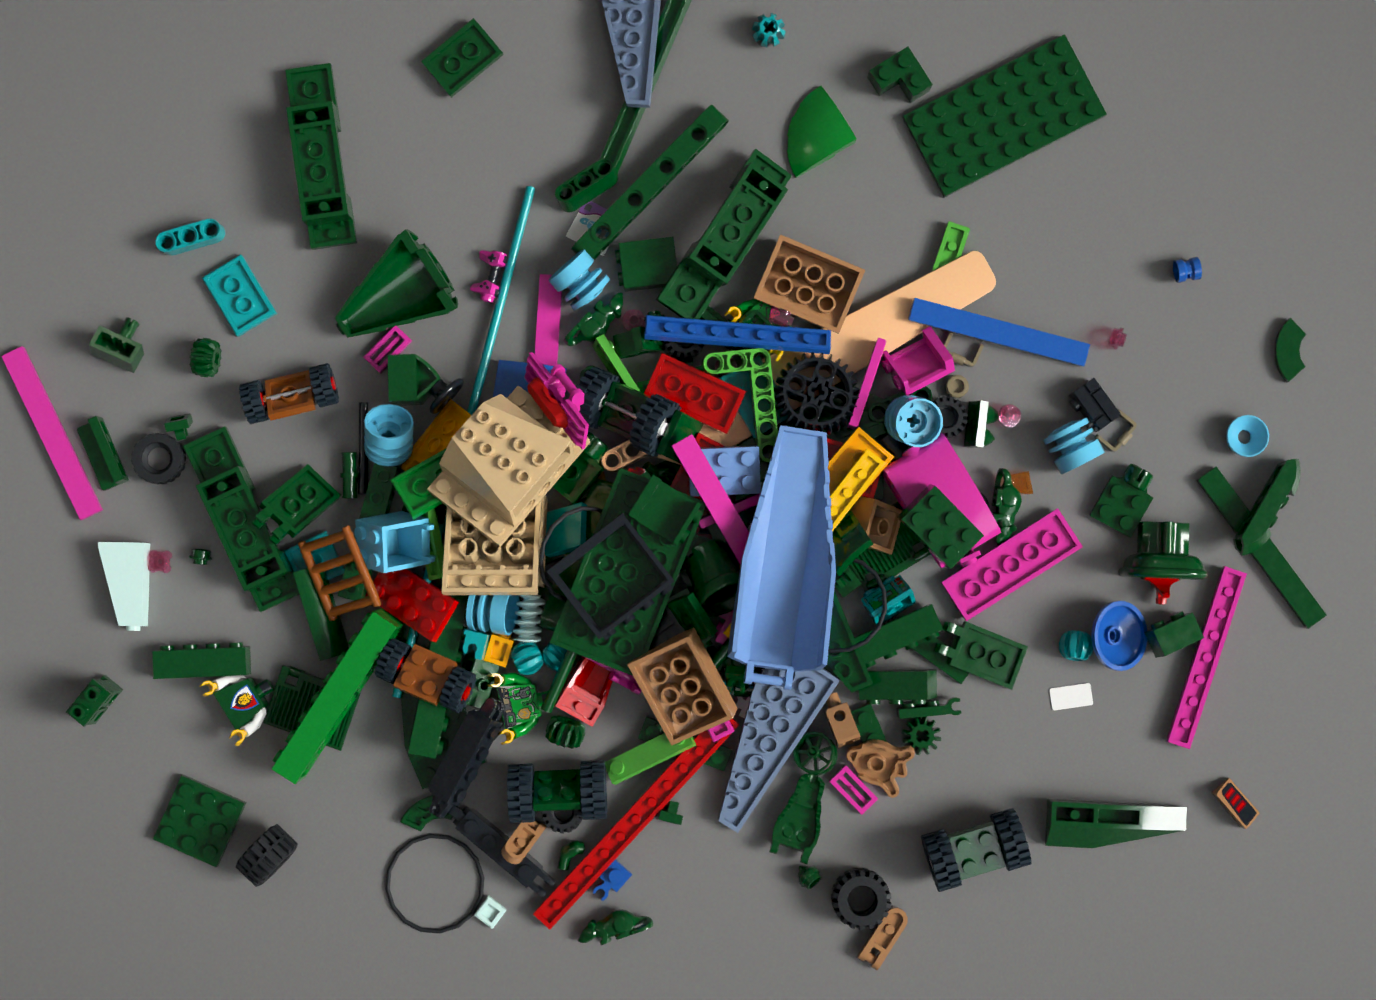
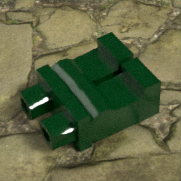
M103 675L101 679H92L67 709L66 713L83 727L96 724L108 709L107 706L114 702L123 689L106 675Z

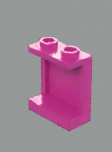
M931 326L922 330L923 339L892 355L887 350L883 351L884 361L881 364L887 374H892V380L898 390L902 389L905 395H910L955 371L953 357Z

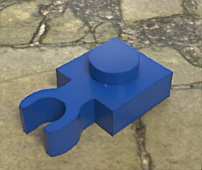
M615 859L600 875L604 882L594 888L593 894L598 889L604 890L605 895L601 898V901H604L608 897L609 890L612 888L618 892L632 876V873Z

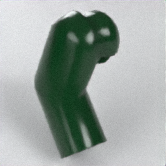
M646 462L642 467L645 471L647 470L651 477L655 475L664 483H672L676 476L674 469L657 468L651 462Z
M573 840L564 845L560 851L557 868L569 870L571 858L577 854H583L585 844L578 840Z

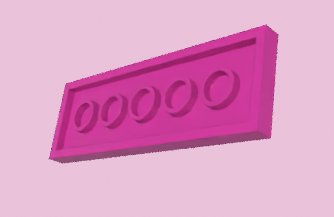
M1057 508L978 558L977 562L962 568L943 580L941 584L964 620L968 621L1083 546Z

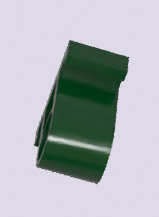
M640 326L632 328L631 331L613 336L615 352L619 359L664 351V341L644 339L645 327Z

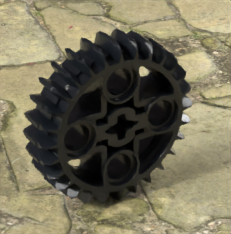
M814 352L811 353L809 359L805 353L802 354L801 361L795 357L793 359L794 365L788 362L786 364L787 370L782 369L780 371L782 377H777L776 383L779 385L774 387V392L779 393L774 395L775 401H780L776 404V409H783L779 416L780 418L786 415L788 417L785 424L793 422V427L795 428L799 426L801 429L820 432L826 430L828 435H831L832 427L836 432L840 430V424L845 427L848 423L846 418L850 420L853 416V413L850 411L853 412L854 408L857 407L853 403H856L859 398L854 396L859 393V388H853L858 381L857 379L850 380L854 372H845L848 364L841 367L839 366L840 358L833 362L832 354L825 359L823 353L820 354L819 358H816ZM815 367L812 378L798 373L805 368ZM819 370H827L830 376L822 377L819 374ZM835 375L842 381L845 391L831 386ZM796 382L800 385L801 389L793 390L789 384ZM806 386H807L808 389H807V391H806V394H803V393H804V390H805V388H806ZM819 389V396L815 400L814 393ZM829 394L830 397H829L828 401L825 402V400H826V398H827V395ZM788 398L802 403L798 414L790 406ZM833 399H841L844 406H836L833 403ZM822 410L836 415L828 421L818 422ZM810 411L814 414L815 418L811 420L806 419L803 416V412Z

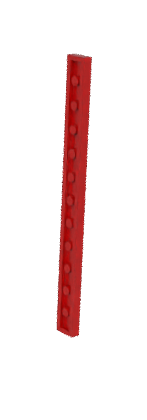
M734 719L730 720L735 730L739 726V723L736 722ZM708 730L699 733L694 739L696 746L682 752L534 911L533 915L550 930L731 734L713 742Z

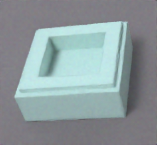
M488 895L474 916L493 929L507 909Z

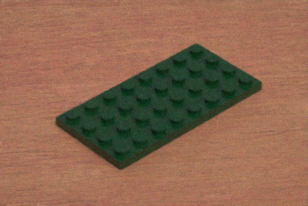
M1064 34L915 109L902 118L945 198L1105 117L1107 113Z
M620 468L593 535L623 513L676 582L706 505L703 500L682 493L696 503L702 504L699 509L703 512L696 523L691 521L687 530L690 533L685 542H678L677 545H674L628 516L650 479ZM622 526L585 554L571 592L597 626L602 629L664 580ZM672 590L663 597L659 593L652 598L655 602L645 611L639 608L633 613L635 618L625 626L622 622L615 627L617 632L607 640L603 637L597 638L567 599L550 643L633 676L627 664L648 652Z

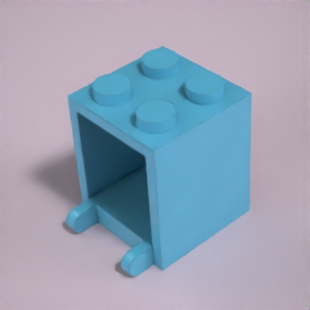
M399 511L355 520L356 528L354 533L356 542L368 569L388 573L435 562V556L430 555L429 530H434V524L429 523V518L419 516L413 520L410 513Z

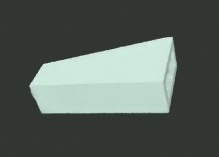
M98 542V549L118 626H126V631H140V626H148L150 543Z

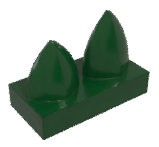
M981 400L969 401L964 447L983 448L995 440L993 434L986 429V424L998 421L1001 415L996 409L988 405L989 402Z

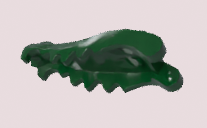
M803 774L799 778L794 793L775 822L772 831L770 853L777 854L779 845L801 851L800 862L808 864L809 857L817 844L821 828V798L825 783L820 777Z

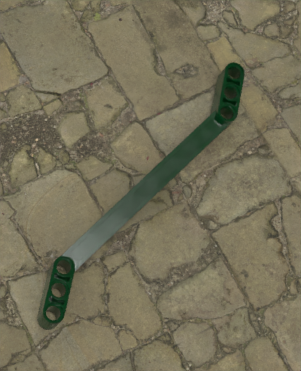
M667 0L658 23L652 92L692 0ZM624 101L600 159L556 188L555 197L563 211L568 213L576 211L617 183L618 172L646 108L627 107L626 101Z

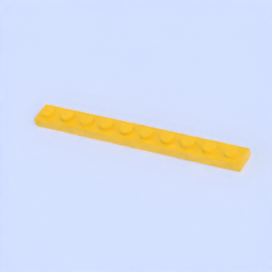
M867 448L830 495L831 520H833L832 532L886 464ZM731 623L723 632L728 638L730 636Z

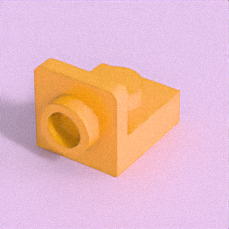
M492 633L484 660L506 668L513 644L515 643L514 638L511 637L512 634L507 636Z

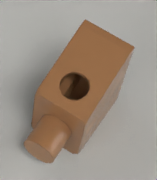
M832 693L826 701L829 709L825 710V716L839 749L860 741L861 736L847 702L841 704L838 693ZM842 714L844 720L837 721L835 715Z

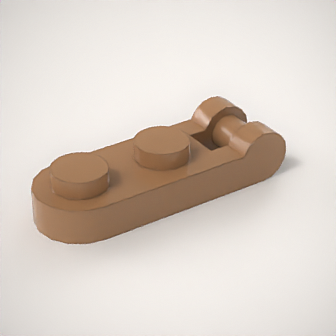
M537 821L520 823L501 850L503 858L511 864H519L547 826L542 822L539 824Z
M899 907L888 909V916L882 919L883 922L876 926L857 955L858 959L861 961L866 960L875 970L880 968L907 925L908 917ZM873 947L880 951L877 956L870 953Z

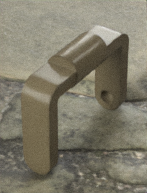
M949 332L944 343L946 348L954 332ZM980 344L972 362L955 352L949 351V353L953 357L954 363L973 367L984 345Z
M1119 409L1120 417L1131 426L1118 438L1115 446L1110 445L1098 434L1094 437L1112 452L1117 451L1121 445L1125 446L1133 436L1131 433L1137 426L1136 422Z

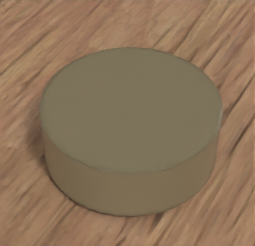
M953 375L945 383V391L950 397L961 398L969 389L967 379L961 375Z

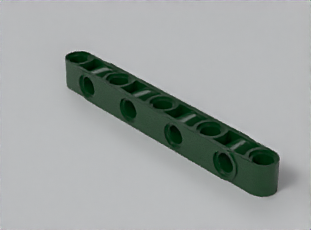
M710 105L582 235L571 250L577 254L585 249L591 258L595 260L727 125L729 120L714 105ZM699 131L703 133L704 138L697 141L692 138V134ZM663 164H669L673 169L669 173H663L660 167ZM633 196H637L641 202L637 206H631L628 200ZM600 229H606L609 235L601 239L596 236V233Z

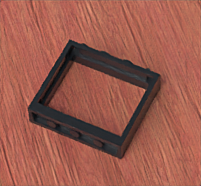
M623 513L547 571L597 638L603 637L605 640L617 632L615 627L621 622L625 626L635 618L633 613L639 608L645 611L655 602L652 598L660 593L663 597L672 590L671 584L675 582ZM623 526L664 581L600 629L559 574Z

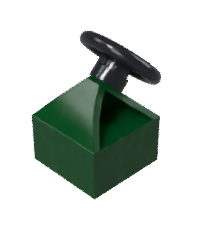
M416 354L388 355L389 402L394 405H423L429 396L433 395L436 399L430 406V412L436 414L446 406L450 399L452 400L464 384L463 379L458 378L447 386V383L441 379L437 371Z

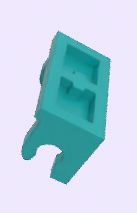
M465 629L464 634H466L463 652L466 654L476 650L475 659L484 660L492 634Z

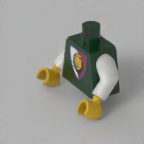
M243 675L223 676L212 682L205 681L199 685V687L203 685L209 687V692L203 694V696L213 693L235 728L229 736V739L234 735L240 738L235 746H239L245 737L250 736L260 728L267 714L266 708L269 706L264 696L274 691V687L268 679L256 684L253 678L247 679Z

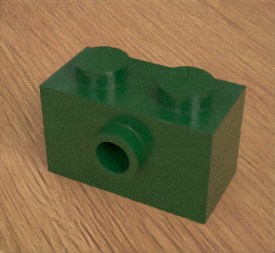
M1183 611L1177 612L1170 616L1171 620L1165 623L1164 620L1155 622L1150 625L1152 629L1144 632L1155 658L1165 657L1204 638L1193 612L1184 614Z
M466 654L461 668L476 674L475 688H473V693L470 695L466 705L481 708L484 701L491 697L492 687H488L487 684H493L495 679L493 676L487 675L489 673L499 674V665L485 660L475 659V656Z

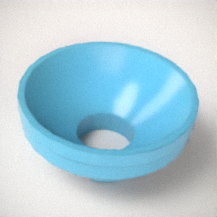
M1240 416L1228 426L1226 441L1229 448L1235 454L1243 457H1253L1260 454L1267 447L1269 430L1266 424L1256 416ZM1242 430L1250 434V441L1247 444H1243L1238 440V434Z

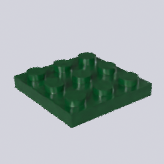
M181 775L153 840L209 865L218 867L247 802L186 775Z

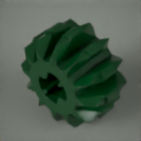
M198 338L194 341L193 348L190 349L189 365L191 371L200 377H214L221 366L222 350L220 349V344L210 338Z
M560 715L553 716L547 724L545 737L557 746L571 749L578 748L584 740L586 727L574 718L571 719Z
M927 716L922 717L921 723L918 717H914V725L909 721L905 723L910 730L903 729L902 734L909 735V737L902 739V742H911L908 746L916 747V755H920L922 748L925 754L928 755L930 754L928 746L935 750L937 749V746L932 742L933 740L941 741V737L934 736L935 733H939L941 730L939 727L931 729L936 722L931 720L927 724ZM925 730L926 733L924 735L927 736L926 739H919L917 741V731L923 732Z

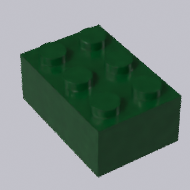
M929 484L897 516L950 569L984 536L932 484Z

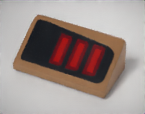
M1227 778L1211 792L1243 829H1247L1260 814L1230 778Z

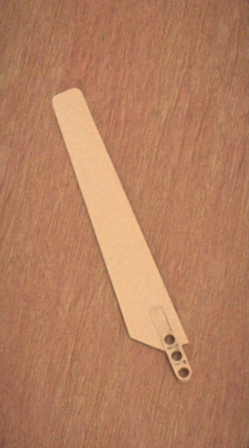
M970 251L847 315L839 334L831 331L830 354L833 355L832 361L835 362L840 358L839 366L842 367L848 364L845 372L853 371L855 374L868 366L878 337L887 341L884 351L887 350L890 353L923 333L922 330L929 327L928 325L908 320L913 298L961 310L991 292L996 285V279L983 254L978 251ZM784 351L778 362L775 361L777 355L775 353L771 354L772 378L776 383L777 377H782L780 375L782 369L787 370L786 364L788 362L794 365L793 359L795 357L801 361L803 353L806 354L808 359L811 353ZM815 353V357L819 358L820 354ZM824 354V358L827 359L830 354ZM815 367L805 368L798 373L812 378ZM819 370V374L822 377L830 376L827 370ZM835 375L831 386L842 382L837 375ZM796 382L789 384L793 390L801 389L800 385ZM806 386V388H805L803 394H806V391H807V389H808L807 386ZM819 389L815 391L814 398L819 396ZM788 398L793 410L802 405L801 402ZM738 412L728 434L704 423L699 432L726 447L736 446L752 436ZM628 440L608 450L602 456L601 462L609 472H617L620 468L623 469L648 456V454L639 450L638 455L634 457L628 456L627 448L632 444ZM658 454L657 458L681 465L676 461H673L663 455ZM611 455H615L619 459V463L615 467L607 466V458Z

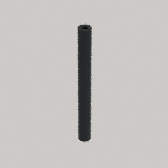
M359 402L358 494H366L368 489V457L364 449V420L368 413V402Z

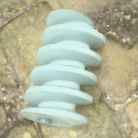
M518 595L524 600L516 603V605L522 607V610L515 611V614L520 616L521 619L514 620V623L519 625L520 628L513 630V633L519 635L518 638L513 640L539 642L541 637L535 633L542 632V628L536 624H540L541 617L538 615L544 611L539 606L546 604V601L540 598V595Z

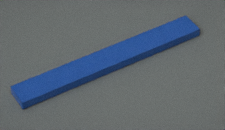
M913 298L908 320L1082 367L1085 366L1090 348L1088 343L918 298Z
M646 315L644 339L806 353L814 352L818 354H830L831 330Z

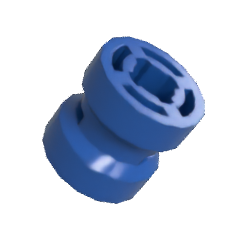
M1198 257L1189 258L1185 262L1182 259L1173 261V275L1177 283L1185 282L1187 278L1192 280L1201 279L1202 267Z

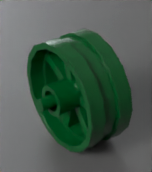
M815 731L805 733L793 750L794 761L798 767L808 774L816 776L826 774L832 770L838 756L837 747L834 742L823 733ZM819 737L816 746H813L810 739ZM823 739L827 740L830 746L820 749ZM807 742L809 748L801 750L804 743ZM831 751L830 760L824 758V753ZM800 754L808 755L809 757L801 763ZM814 760V770L805 768ZM823 760L827 763L824 767L819 769L818 761Z

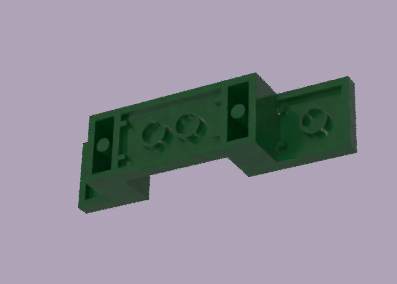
M331 63L286 69L290 107H286L302 221L308 226L310 247L312 250L357 244L352 202L346 193L338 132H341L332 65Z
M754 149L729 186L732 190L701 238L692 243L656 300L681 318L700 319L718 289L728 284L787 193L788 189L785 186L792 175L760 151Z
M224 426L184 445L183 447L200 481V484L196 485L200 497L243 590L251 592L259 612H264L300 595L293 575L294 571L285 552L279 551L277 545L269 540V537L272 535L267 524L265 523L260 529L252 524V521L256 519L255 516L260 512L252 494V490H255V487L228 428Z

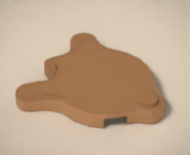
M869 740L858 746H851L846 753L847 759L855 767L858 776L867 783L880 786L891 798L899 794V786L895 778L907 776L906 763L915 756V750L912 746L896 747L882 740Z

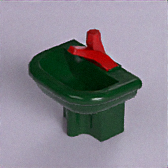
M1140 522L1138 524L1137 553L1128 556L1124 561L1123 567L1118 570V574L1122 577H1141V579L1153 585L1156 589V604L1159 605L1166 604L1167 598L1170 597V587L1173 583L1181 579L1202 580L1208 577V572L1204 570L1201 560L1196 556L1189 555V523Z

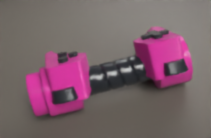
M481 250L479 252L480 259L491 265L488 280L472 284L470 290L480 293V300L493 303L494 299L499 295V286L496 285L500 267H505L508 257L507 254L502 252Z

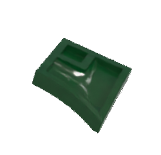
M851 509L832 532L836 573L838 576L842 575L846 568L861 553L873 545V542Z

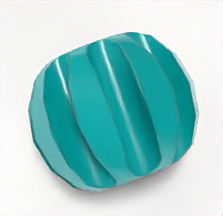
M770 13V17L762 14L758 17L759 22L753 23L752 30L756 33L752 36L756 42L762 41V47L767 48L768 43L775 47L780 44L778 39H784L786 31L781 28L785 24L782 19L775 20L776 14ZM770 28L773 29V32H771V31H769L768 33L765 32V29H766V30H769Z
M1067 631L1061 636L1059 641V651L1068 660L1085 661L1092 655L1094 650L1091 635L1083 631Z
M520 642L511 651L513 663L517 671L522 675L535 674L543 666V657L534 642Z
M549 642L541 654L543 662L551 670L557 671L566 649Z

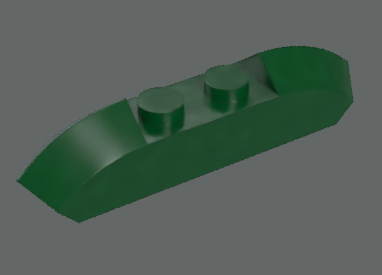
M1299 459L1286 460L1277 464L1233 539L1235 549L1241 556L1259 549L1272 535L1269 528L1276 523L1278 519L1276 514L1279 509H1282L1289 500L1287 496H1294L1298 489L1301 475Z

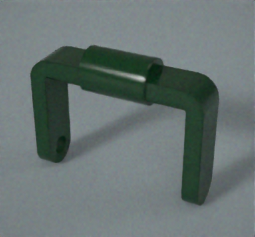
M753 310L748 316L745 314L738 322L750 324L751 319L757 314L767 325L774 326L759 310Z

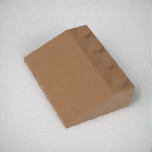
M780 234L753 299L839 334L865 269Z
M694 627L668 639L627 664L671 745L731 720L735 716L738 708Z

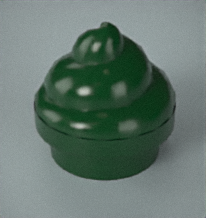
M804 865L798 868L799 884L808 890L817 885L822 878L819 875L820 871L813 866L808 867Z

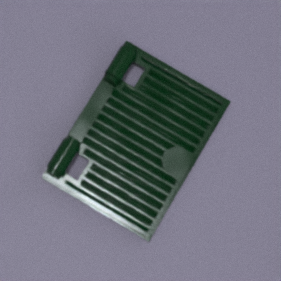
M899 502L891 505L903 510ZM901 522L892 555L868 548L856 559L864 561L875 570L883 583L887 578L896 576L931 555L926 546L915 553L912 546L921 541ZM854 562L849 565L862 583L861 586L865 592L879 586L875 578L870 581L867 580L865 575L870 572L862 565Z
M282 665L263 723L287 732L296 730L300 726L298 722L300 716L305 710L308 711L313 704L310 701L315 693L325 687L324 679L305 673V671L298 668ZM289 675L298 678L296 686L286 683ZM354 693L356 699L326 746L342 750L361 693Z

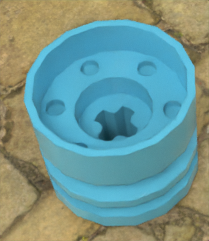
M585 249L568 260L548 280L557 292L568 287L570 291L564 300L567 302L576 297L570 305L574 311L596 298L610 280L606 274L598 280L596 279L603 271L601 268H597L592 272L588 270L594 260Z
M903 395L894 399L889 404L885 412L884 424L887 432L893 439L913 447H924L933 443L940 435L943 427V417L940 409L932 401L914 395ZM907 418H913L912 422H907Z
M386 404L374 407L366 414L364 420V449L370 461L382 466H397L406 462L411 457L414 422L408 410L398 405Z
M1087 417L1081 420H1073L1053 430L1043 440L1045 445L1053 441L1057 444V446L1048 450L1049 453L1061 451L1062 455L1054 461L1061 475L1105 453L1098 439L1087 442L1085 437L1093 432L1092 428L1084 432L1081 431L1080 427L1089 423Z
M469 595L466 608L468 628L487 632L491 629V632L494 634L509 636L516 626L514 620L518 619L515 611H519V606L516 605L520 601L519 596Z

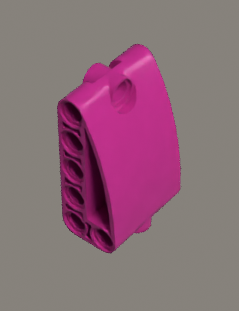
M943 433L927 446L911 447L903 453L902 457L883 469L882 476L903 510L929 484H932L968 518L984 536L966 554L971 553L976 547L1001 533L978 488ZM929 550V552L931 553L939 567H945V565Z

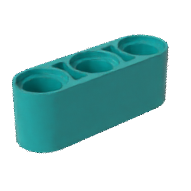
M205 219L161 232L156 237L155 242L160 251L166 255L173 256L222 241L225 237V229L216 220ZM217 226L216 234L209 236V228ZM191 232H194V240L191 242H187V235ZM168 239H173L172 246L168 249H165V241Z

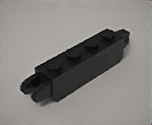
M488 698L484 701L479 711L475 709L468 711L429 784V791L434 795L429 812L436 817L444 818L453 805L459 806L460 802L465 799L468 787L476 778L482 761L488 756L491 744L500 733L503 723L499 719L505 706L502 701Z
M453 805L448 811L455 818L453 824L456 825L455 829L526 888L529 886L538 895L544 897L546 894L544 888L533 881L537 875L551 886L555 884L556 881L543 870V866L528 853L519 864L507 862L503 858L501 850L509 837L474 808L470 809L467 806L462 809L459 806Z

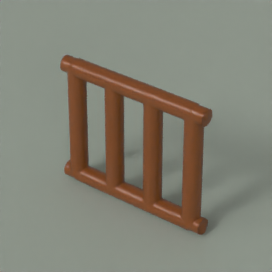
M349 525L341 528L342 531L311 542H298L300 552L329 621L335 620L338 615L370 605L378 607L381 605L378 593ZM346 540L351 553L318 564L315 563L311 551ZM355 562L359 575L324 585L320 575L321 572ZM364 584L368 594L367 597L333 607L328 594Z

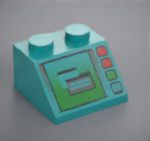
M901 575L897 577L891 576L883 582L887 598V612L883 623L916 603L914 592ZM880 587L868 590L861 599L863 606L876 626L883 610Z

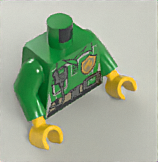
M489 673L487 676H493L495 681L493 684H487V686L497 687L499 700L505 705L504 711H502L505 730L500 731L498 734L506 735V741L501 743L504 745L512 742L513 739L528 734L538 724L539 717L542 716L541 706L548 691L538 693L535 683L532 684L529 678L516 673L500 675Z

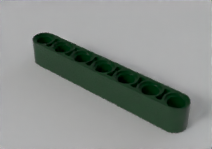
M597 478L591 485L586 497L585 504H587V507H598L603 510L614 483ZM587 511L586 541L593 536L601 516L596 511ZM571 552L565 553L564 558H565L567 555H569ZM584 556L559 574L570 590ZM554 582L552 587L553 590L561 596L567 598L561 591V589L557 586V584ZM551 593L542 613L540 625L542 628L554 632L565 602L552 596Z

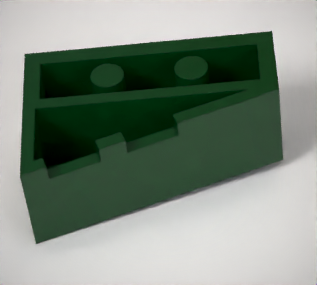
M937 670L868 671L873 684L859 690V700H866V704H880V700H889V704H903V700H912V704H926V700L937 698Z

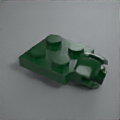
M588 432L587 438L590 439L589 445L553 485L554 489L573 504H577L604 470L599 462L607 452L608 447L591 432Z
M1135 464L1128 465L1123 476L1120 478L1111 475L1089 515L1131 538L1153 500V497L1147 493V489L1153 480V475Z

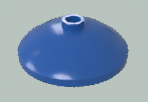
M1125 601L1110 602L1101 608L1094 619L1091 633L1092 646L1099 661L1111 670L1124 671L1131 669L1141 660L1145 653L1147 637L1144 632L1147 631V626L1143 615L1133 604Z

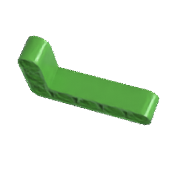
M756 348L716 352L706 355L702 360V368L708 374L749 371L756 445L759 446L760 460L770 462L771 457L765 458L762 454V449L766 445L774 448L778 435L770 354L765 349ZM757 352L762 353L765 357V362L761 366L756 365L753 361V356ZM731 356H740L742 364L739 368L731 366ZM710 357H715L719 362L716 370H710L707 367V360ZM758 376H764L767 379V385L764 389L758 388L755 384ZM761 399H766L769 402V409L766 412L758 409V402ZM763 422L770 423L772 427L768 435H763L760 431V426Z

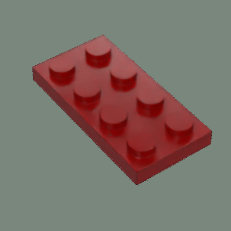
M662 353L644 394L648 396L658 394L679 404L681 412L728 434L747 391Z
M408 568L388 573L379 572L373 581L381 602L380 607L432 642H437L459 603L451 596L443 595L442 590Z

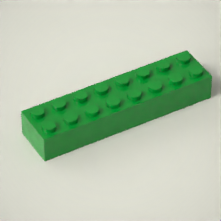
M384 609L373 610L371 613L368 612L361 622L363 628L358 633L355 632L348 642L351 645L346 652L343 651L336 661L338 667L333 672L330 671L323 681L326 684L321 691H317L310 701L313 704L308 711L305 710L298 720L300 726L290 732L285 740L288 743L283 750L280 749L273 758L275 764L272 770L293 784H297L307 776L356 699L354 693L361 692L374 672L375 667L378 665L377 661L381 657L380 653L384 651V646H387L389 640L391 641L392 638H396L405 624Z

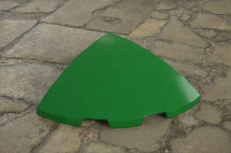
M822 86L813 90L800 103L789 125L787 155L795 178L831 159L838 152L856 143L857 140L845 118Z

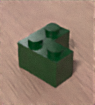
M909 46L869 70L867 76L879 96L899 85L910 103L928 93L933 85Z

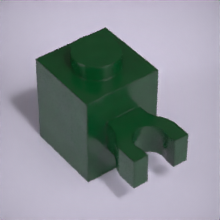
M849 566L842 575L838 576L836 573L835 590L842 598L862 584Z

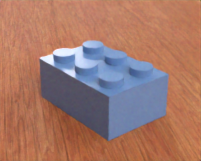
M759 446L701 448L727 495L761 493ZM689 478V495L700 496Z

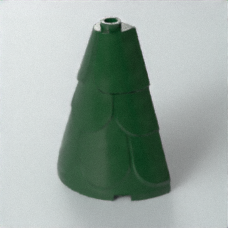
M405 229L398 234L380 260L374 264L361 285L356 286L335 317L337 321L336 326L342 335H346L349 338L385 331L389 327L415 323L417 320L449 314L458 308V299L456 296L452 297L451 294L455 290L445 270L425 243L419 244L416 241L419 238L415 233Z

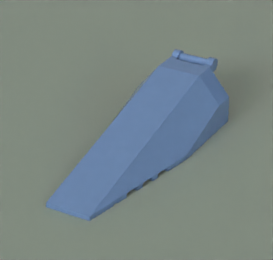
M782 425L778 431L741 560L727 657L746 665L743 679L745 684H752L754 682L782 686L783 689L791 690L794 672L822 670L827 665L836 563L832 535L833 520H831L826 432ZM754 667L785 671V676L778 677L753 673Z

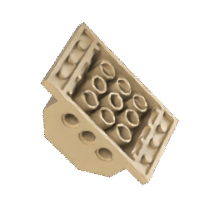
M517 386L507 398L499 394L483 402L455 433L439 463L442 472L427 490L498 547H501L584 449L576 446L563 428L554 426L531 395L520 386ZM587 438L585 448H586V447L589 445V443H590V439H589V438Z
M545 495L501 547H498L447 507L442 594L538 595V586H545L540 573L539 556L541 543L546 535L547 496ZM544 552L543 565L545 570L546 555Z

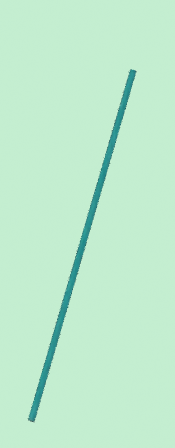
M526 186L508 254V261L505 265L499 288V295L496 299L467 412L471 415L478 408L535 191V188L531 186ZM446 516L443 524L438 523L442 540L446 528ZM425 568L423 579L431 583L432 580L429 581L427 569ZM411 627L406 644L413 647L416 643L418 632ZM394 687L392 697L401 698L403 691Z

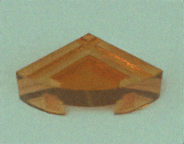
M1029 471L1011 475L1012 485L1021 494H1033Z

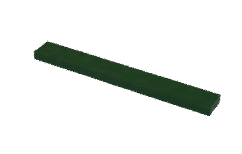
M1216 466L1196 481L1237 534L1250 511ZM1270 538L1263 546L1250 553L1306 629H1309L1327 616Z

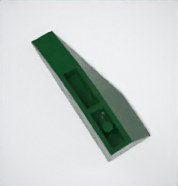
M1047 799L1045 846L1097 848L1186 831L1187 807Z

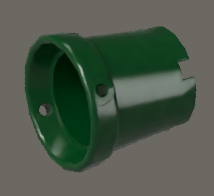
M711 540L691 549L694 555L690 558L686 555L683 564L696 598L709 617L719 616L734 610L740 569L724 542L721 541V545H718L716 540Z

